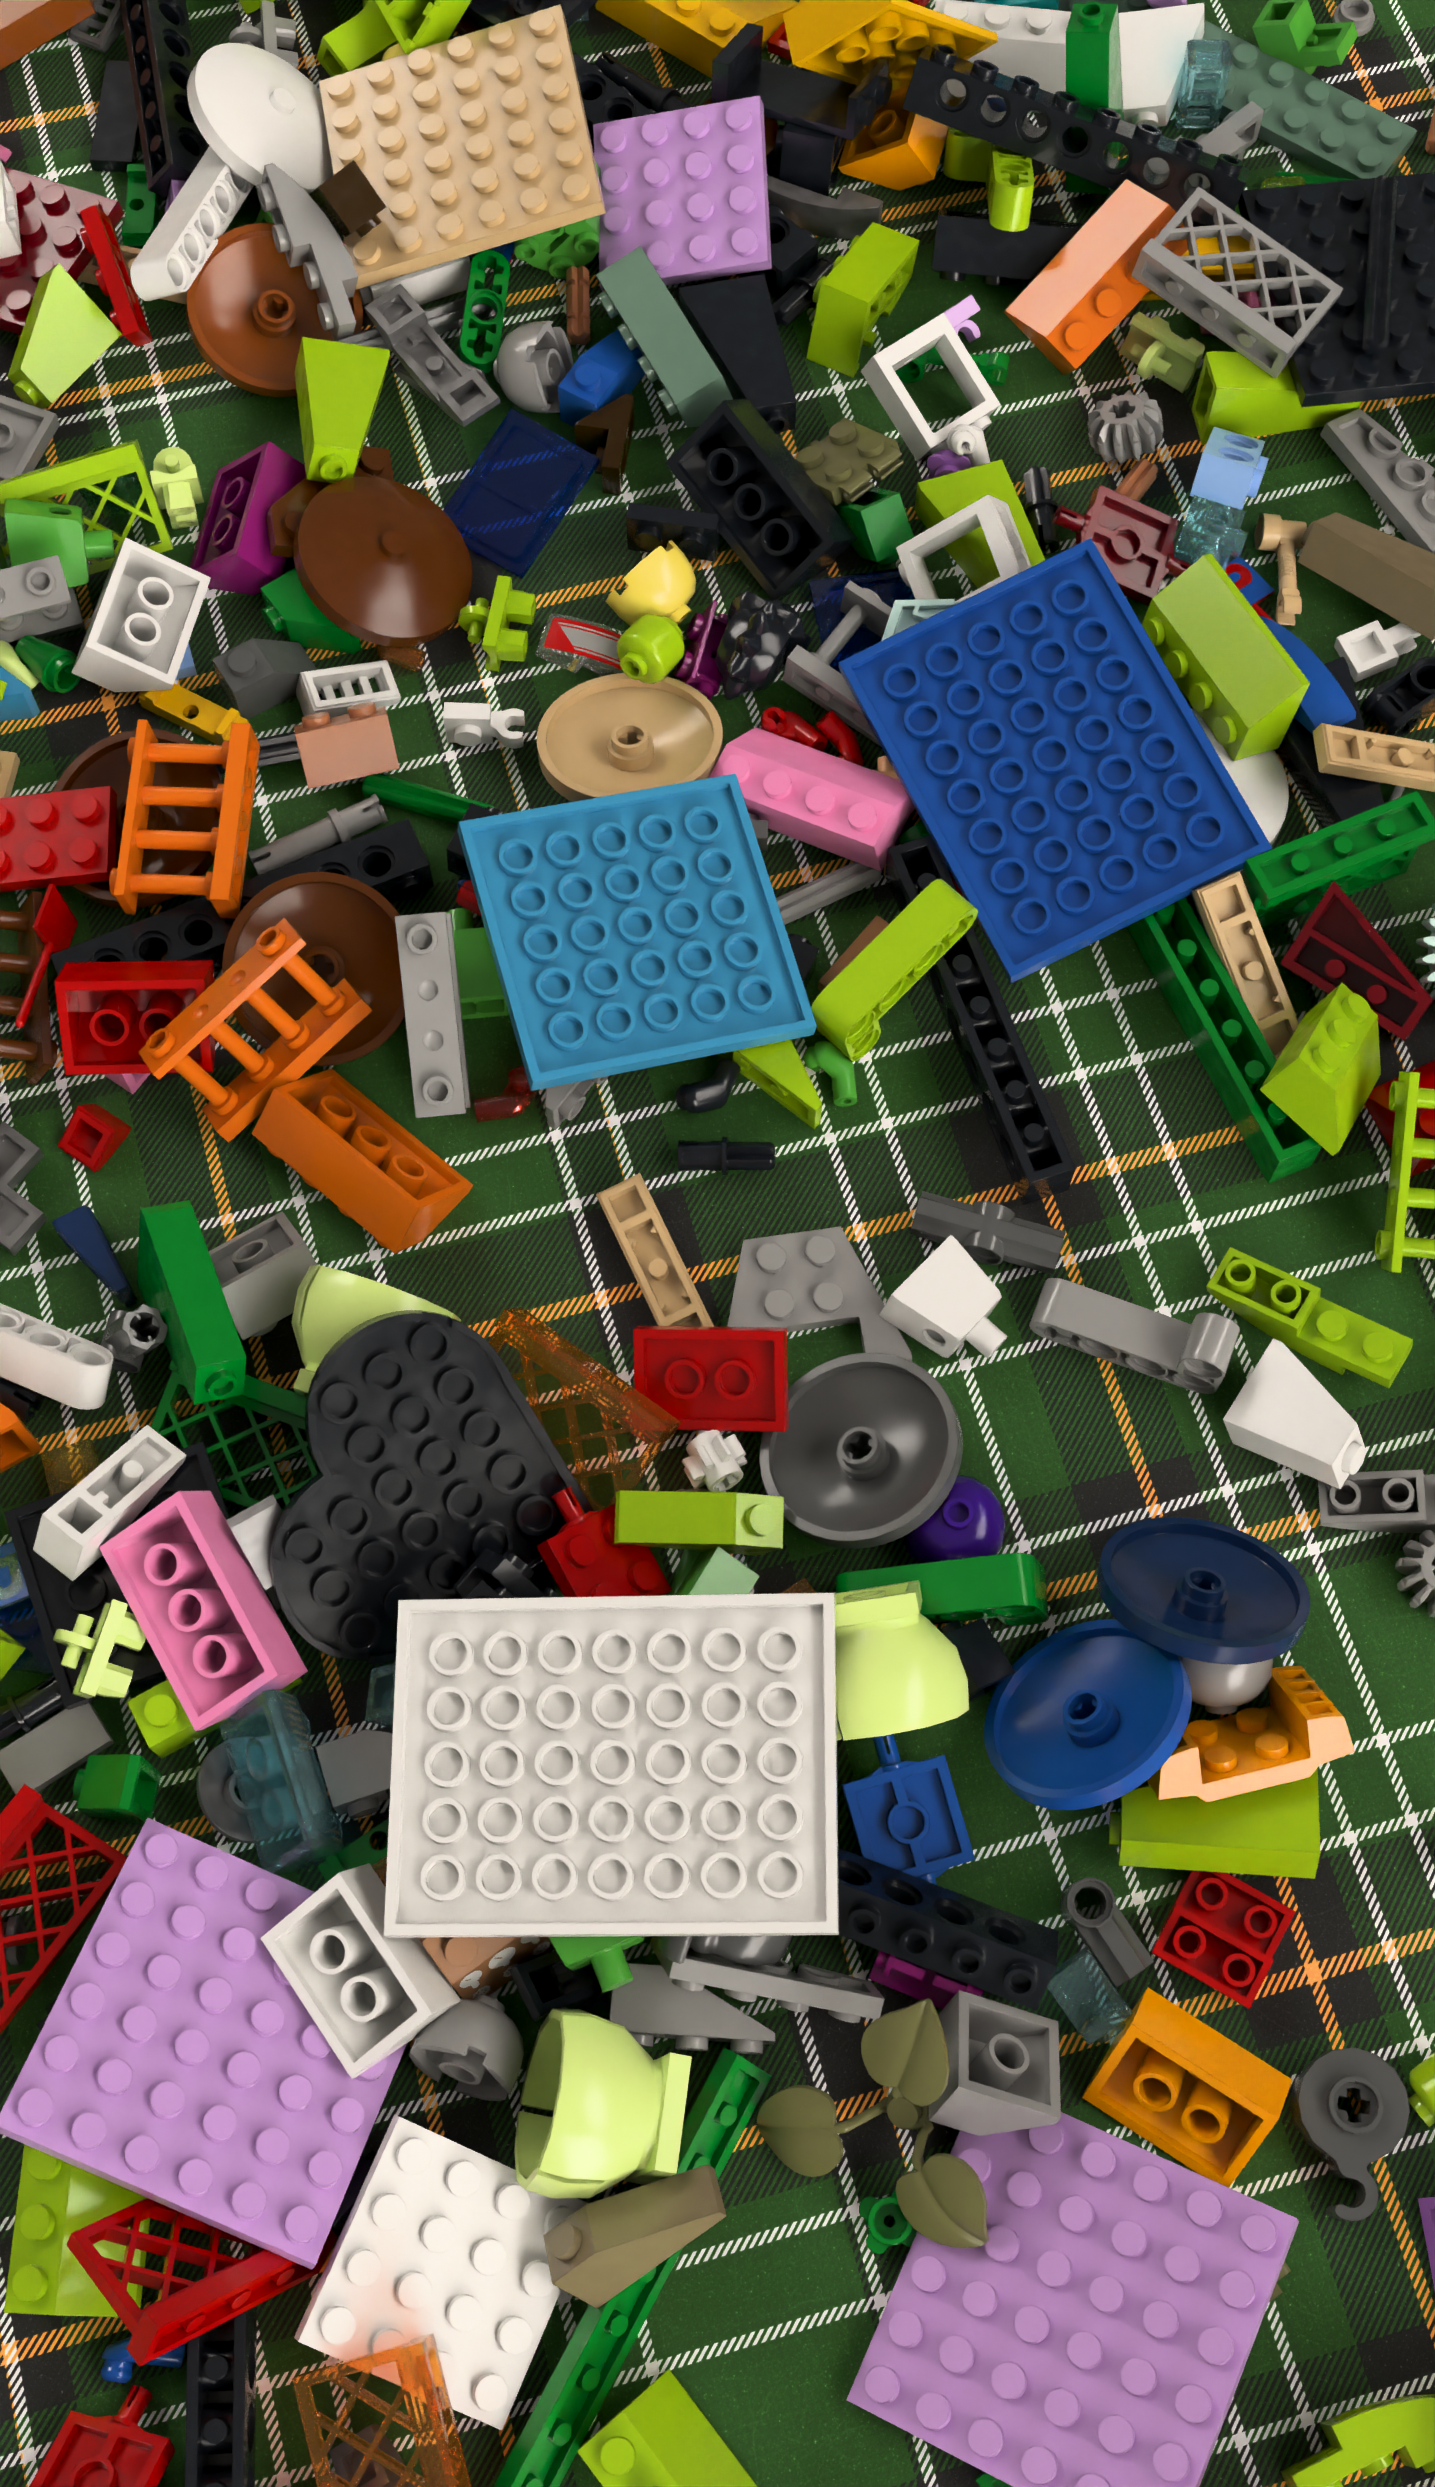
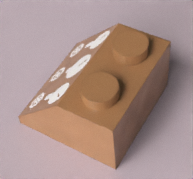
M549 1937L419 1938L456 1992L463 1999L474 2000L476 1995H491L513 1979L509 1970L514 1966L545 1955L554 1948Z

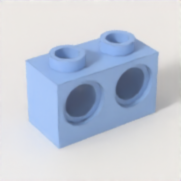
M1213 427L1203 450L1190 496L1242 511L1247 496L1256 498L1269 460V458L1261 456L1265 441Z

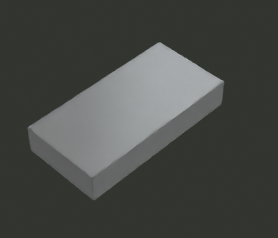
M91 1702L70 1710L64 1709L1 1749L0 1769L15 1795L24 1784L39 1792L88 1761L89 1755H97L115 1742Z

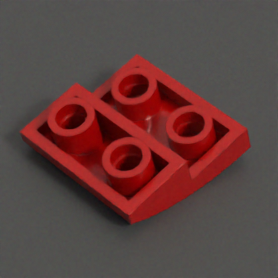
M1190 1870L1162 1926L1151 1953L1250 2009L1274 1962L1272 1957L1296 1911L1229 1873Z

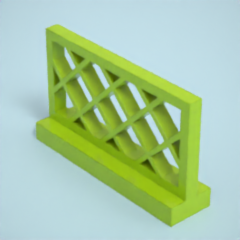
M137 439L0 481V516L4 517L6 499L13 498L61 504L52 499V497L67 493L62 504L68 505L73 492L85 487L102 496L93 519L83 515L84 523L89 526L87 531L93 529L111 530L97 523L107 499L132 512L122 535L112 530L113 539L119 541L115 548V557L137 515L155 524L161 541L145 547L158 553L174 548L144 465L143 454ZM133 472L137 473L143 491L136 506L111 494L118 477ZM110 480L106 491L94 485ZM145 498L151 514L140 509ZM8 541L5 546L0 544L5 559L7 555L10 556ZM115 558L102 560L88 559L91 562L89 563V575L110 569Z

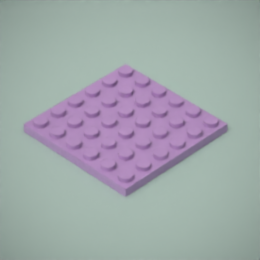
M147 1817L0 2112V2134L312 2270L318 2261L407 2043L359 2076L351 2079L260 1939L315 1892Z
M1061 2112V2119L1053 2125L985 2136H977L960 2130L950 2154L967 2162L976 2172L983 2185L987 2200V2231L989 2240L980 2247L954 2248L936 2243L917 2231L849 2392L847 2401L1013 2487H1199L1299 2224L1298 2219Z

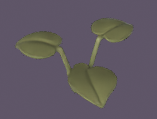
M930 1998L886 2013L874 2020L865 2030L861 2041V2055L866 2070L872 2079L880 2085L892 2087L888 2097H884L876 2105L846 2121L836 2122V2106L828 2093L809 2085H795L778 2091L761 2106L757 2115V2124L759 2125V2132L766 2143L787 2167L796 2173L810 2177L828 2174L839 2164L844 2152L839 2134L847 2133L882 2113H887L890 2121L900 2129L917 2130L918 2134L911 2158L916 2170L903 2174L896 2184L897 2201L906 2220L921 2235L949 2247L975 2248L983 2246L989 2240L986 2194L973 2168L963 2159L947 2153L934 2154L926 2162L923 2157L927 2137L934 2129L933 2124L929 2121V2105L935 2102L945 2091L949 2078L946 2039L937 2011Z

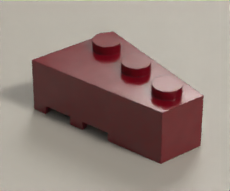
M1335 881L1332 882L1280 963L1328 994L1343 983L1353 993L1362 996L1368 1002L1370 1008L1378 1015V1025L1404 1041L1409 1038L1434 1000Z

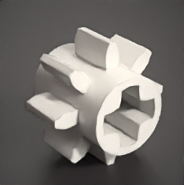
M709 1430L695 1437L687 1445L686 1451L689 1457L682 1460L685 1466L683 1470L695 1490L706 1484L710 1492H724L735 1486L743 1478L744 1474L740 1467L747 1464V1460L744 1457L746 1452L735 1434L724 1439L720 1431Z

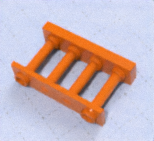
M138 719L135 737H130L128 741L127 755L131 765L118 867L112 868L110 872V893L117 899L126 914H136L138 893L204 895L208 901H211L220 918L236 919L241 907L260 744L250 723H231L229 741L224 740L222 745L158 743L159 741L148 720ZM156 762L222 764L223 769H226L224 784H218L217 788L153 786ZM150 805L217 808V811L220 813L219 827H213L211 832L147 830ZM144 849L211 851L212 856H215L213 872L208 871L206 876L141 874Z
M285 917L275 926L262 932L253 947L165 1028L155 1031L147 1040L146 1045L139 1051L149 1070L158 1080L173 1068L210 1101L202 1108V1111L216 1132L228 1143L262 1113L274 1088L298 1080L373 1011L345 978L335 987L331 988L297 954L306 943ZM281 967L317 1001L309 1011L296 1021L261 988ZM244 1001H247L281 1034L261 1054L255 1051L224 1021ZM209 1034L245 1067V1070L225 1087H222L188 1055Z

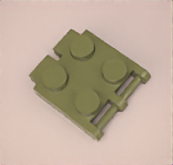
M843 418L833 425L829 430V435L824 439L812 441L796 455V460L829 503L835 506L842 501L852 504L875 486L873 482H869L870 479L882 481L904 464L902 459H898L902 456L896 440L847 418Z

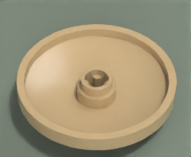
M625 673L610 674L588 680L573 687L555 700L547 709L537 731L539 765L548 783L560 795L571 802L707 779L723 752V727L717 710L707 697L682 681L666 676L660 682L649 684L631 679Z

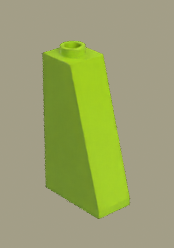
M302 337L294 374L306 480L335 483L354 477L382 390L390 358L389 349Z
M1211 351L1205 354L1192 405V413L1201 444L1204 445L1207 443L1213 427L1249 437L1323 427L1327 422L1359 409L1361 403L1365 401L1301 408L1288 363L1275 379L1239 352Z
M1002 459L918 482L915 512L928 529L981 498L991 495L1008 504L1031 566L1033 567L1045 561ZM981 526L944 546V549L977 588L1000 577Z
M1318 1768L1309 1778L1210 1802H1205L1197 1796L1158 1800L1151 1786L1134 1789L1121 1797L1120 1812H1110L1109 1844L1119 1845V1866L1315 1879L1321 1854Z

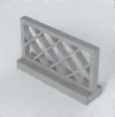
M1200 187L1193 192L1156 238L1153 239L1151 237L1141 249L1131 275L1275 379L1285 368L1292 354L1343 291L1342 287ZM1199 206L1213 216L1214 225L1193 227L1191 213ZM1240 235L1249 242L1251 251L1230 253L1226 236ZM1217 237L1220 253L1199 255L1196 239ZM1186 239L1189 256H1177L1164 247L1167 241ZM1277 261L1285 267L1287 277L1266 278L1263 262ZM1253 263L1256 279L1235 281L1232 264ZM1222 265L1225 282L1212 281L1202 274L1201 267ZM1313 287L1326 297L1321 303L1302 304L1299 288ZM1289 288L1292 305L1271 307L1268 290ZM1259 291L1262 307L1250 308L1239 300L1237 292ZM1310 315V317L1307 320H1305V316ZM1295 316L1298 331L1293 337L1289 336L1275 326L1274 318Z

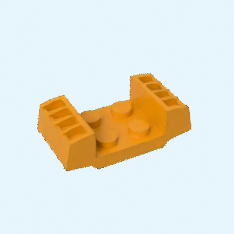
M1303 1666L1272 1668L1271 1678L1268 1682L1270 1706L1260 1709L1246 1708L1240 1710L1235 1715L1210 1721L1196 1720L1187 1724L1178 1746L1169 1759L1147 1782L1154 1790L1158 1800L1197 1796L1205 1802H1210L1309 1778L1319 1765L1355 1752L1345 1718L1309 1676Z

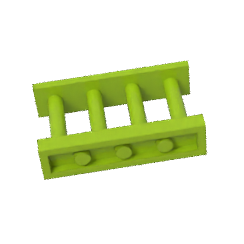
M1399 1071V1079L1391 1083L1389 1092L1390 1111H1395L1385 1226L1384 1230H1378L1376 1235L1375 1258L1381 1260L1382 1269L1401 1273L1403 1257L1435 1259V1239L1405 1237L1407 1207L1435 1209V1189L1409 1187L1412 1157L1435 1159V1139L1414 1138L1417 1108L1435 1109V1089L1419 1088L1420 1072Z

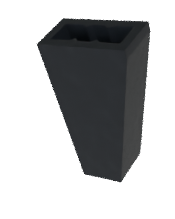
M761 274L680 287L679 308L723 376L733 400L749 399L775 434L794 430L796 398L765 275Z
M1340 657L1324 664L1340 684L1356 710V719L1342 725V727L1365 731L1349 666L1345 658ZM1293 718L1280 747L1275 750L1322 828L1384 804L1379 782L1319 772L1313 734Z

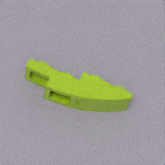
M1232 1247L1229 1248L1206 1286L1207 1292L1258 1329L1309 1359L1341 1375L1348 1369L1386 1388H1390L1413 1347V1339L1322 1298L1321 1288Z
M1435 2394L1410 2395L1376 2401L1347 2410L1320 2422L1330 2446L1280 2472L1288 2487H1343L1340 2480L1358 2470H1361L1362 2475L1365 2477L1392 2465L1394 2459L1391 2453L1394 2451L1397 2452L1403 2465L1415 2469L1423 2467L1425 2473L1434 2472Z

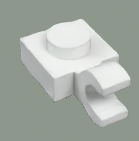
M1376 620L1338 636L1334 648L1340 657L1345 658L1350 674L1356 683L1396 666L1399 655L1408 653L1417 647L1413 638L1421 634L1402 622L1387 630H1383L1379 621Z
M444 702L443 721L448 743H458L463 746H476L480 743L493 744V737H496L502 745L508 748L515 749L524 746L523 732L507 730L513 725L525 726L523 710L511 708L505 711H492L491 704Z

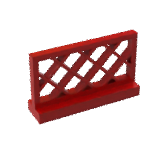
M26 1784L22 1786L0 1814V1880L7 1872L29 1868L32 1894L0 1900V1987H2L4 2006L0 2010V2034L109 1894L127 1859V1856L43 1801L42 1795ZM46 1822L64 1833L66 1850L34 1856L33 1839ZM72 1838L82 1844L83 1847L73 1848ZM27 1848V1857L18 1859ZM98 1855L112 1864L100 1881L78 1885L74 1859ZM68 1861L71 1886L39 1892L36 1867ZM89 1894L80 1906L79 1896ZM72 1897L75 1914L69 1922L63 1926L43 1929L40 1903ZM33 1905L36 1931L4 1937L1 1911ZM55 1938V1940L46 1950L45 1940ZM38 1942L40 1959L30 1971L8 1975L5 1948ZM20 1984L14 1993L10 1995V1985Z
M146 2198L71 2233L66 2245L131 2332L132 2337L126 2349L138 2366L141 2367L318 2274L338 2236L330 2229L318 2261L311 2270ZM151 2218L172 2224L169 2240L139 2232L140 2222ZM181 2227L211 2235L208 2250L179 2243ZM220 2238L249 2245L248 2256L237 2259L217 2253ZM100 2240H106L126 2246L123 2262L102 2257L93 2244ZM135 2249L166 2257L163 2273L132 2265ZM179 2260L205 2267L203 2279L194 2282L172 2276L174 2261ZM128 2282L159 2290L157 2302L140 2309L127 2292Z

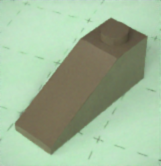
M707 2164L581 2207L543 2235L552 2284L598 2309L726 2217L715 2169Z

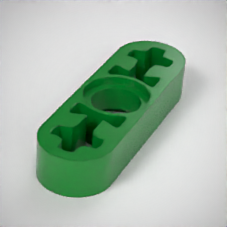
M494 250L478 252L472 259L457 354L461 361L483 371L484 374L493 369L494 361L498 357L510 276L508 260L501 253ZM485 268L493 269L494 278L491 290L483 288ZM477 304L489 305L494 310L496 317L489 321L480 320L473 314L472 307ZM477 335L485 336L482 358L474 356L473 348Z

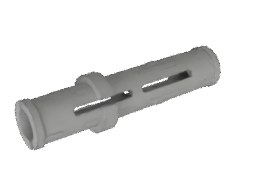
M373 794L370 798L339 812L336 808L327 811L328 817L258 849L248 851L247 853L257 874L261 875L303 859L339 842L341 844L351 840L350 837L381 823L388 822L382 805H379L380 801L377 795Z

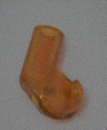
M375 644L378 655L382 659L415 673H418L424 664L425 651L413 646L391 647Z

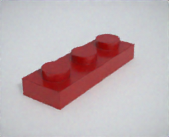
M96 205L81 210L80 214L85 227L80 229V234L88 252L91 255L95 254L99 265V269L95 270L97 282L103 294L110 296L114 310L109 312L111 322L122 333L120 337L124 336L137 348L153 342L110 218Z

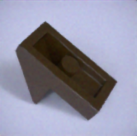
M624 394L579 420L574 426L575 448L581 453L596 454L595 474L602 475L603 493L621 494L635 425L634 395Z

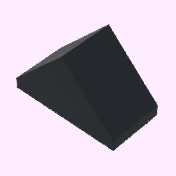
M557 1951L518 1964L509 1970L538 2028H540L553 2008L575 2009L605 1993L601 1990L592 1964L572 1971L565 1966Z

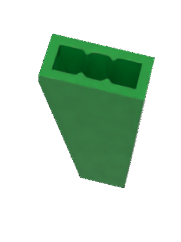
M1096 1L1074 3L1066 29V92L1078 97L1081 105L1094 110L1097 107L1112 109L1121 115L1120 120H1123L1118 4ZM1072 126L1067 129L1072 141L1076 143L1088 141L1087 133L1083 128ZM1112 142L1108 144V150L1113 157L1118 158L1122 143ZM1066 172V192L1109 193L1110 188Z
M190 1201L141 1208L137 1286L146 1305L159 1309L161 1319L168 1325L164 1343L193 1404L196 1405L243 1395L247 1357Z

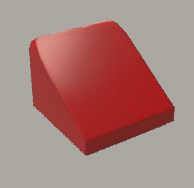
M97 1104L78 1105L57 1147L92 1171L99 1172L127 1138L132 1128Z

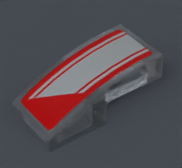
M551 613L546 621L535 655L575 674L581 667H585L602 676L624 673L617 656V642L624 632L593 621Z

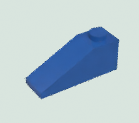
M618 329L581 354L558 385L561 421L575 426L584 417L624 394H630L643 377L644 372L637 359L643 356L638 347L630 351Z

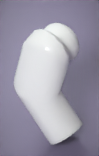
M958 424L951 429L947 437V445L957 455H966L971 462L970 468L990 463L984 433L981 429L966 424Z

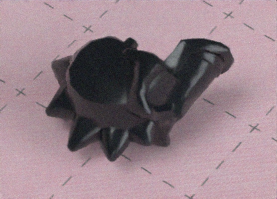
M746 591L732 600L728 609L727 627L715 658L716 666L722 677L726 700H732L747 691H760L768 688L786 665L787 657L797 645L805 650L808 649L811 637L804 633L801 617L789 604H784L777 599L773 601L763 599L752 592Z

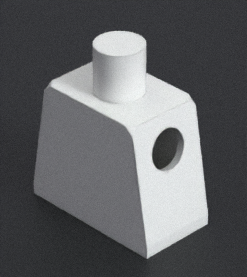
M952 1235L891 1294L879 1314L886 1321L945 1358H949L967 1340L988 1359L1008 1337L987 1319L1002 1298L999 1289Z

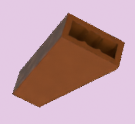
M0 0V70L96 13L93 0Z

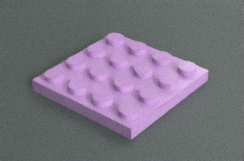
M760 95L593 124L594 157L600 169V187L606 211L605 214L600 215V272L639 246L642 247L665 285L772 269L764 105Z

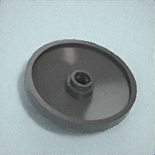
M858 1353L842 1356L827 1361L804 1374L788 1389V1430L786 1432H763L761 1438L759 1463L763 1484L768 1495L784 1497L783 1518L805 1537L827 1546L843 1549H861L883 1545L895 1541L921 1526L939 1509L950 1493L959 1473L963 1453V1435L959 1417L941 1384L917 1364L898 1356L883 1353Z

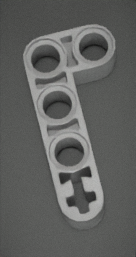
M1048 1278L1045 1280L1029 1324L1030 1329L1034 1333L1045 1339L1202 1394H1213L1217 1391L1225 1377L1240 1332V1327L1235 1322L1218 1314L1199 1313L1195 1316L1192 1324L1060 1278Z

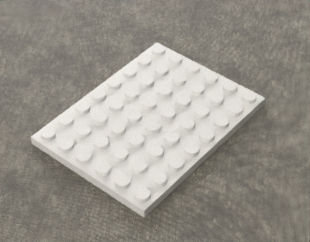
M834 1593L398 1600L384 1936L388 1938L839 1935Z

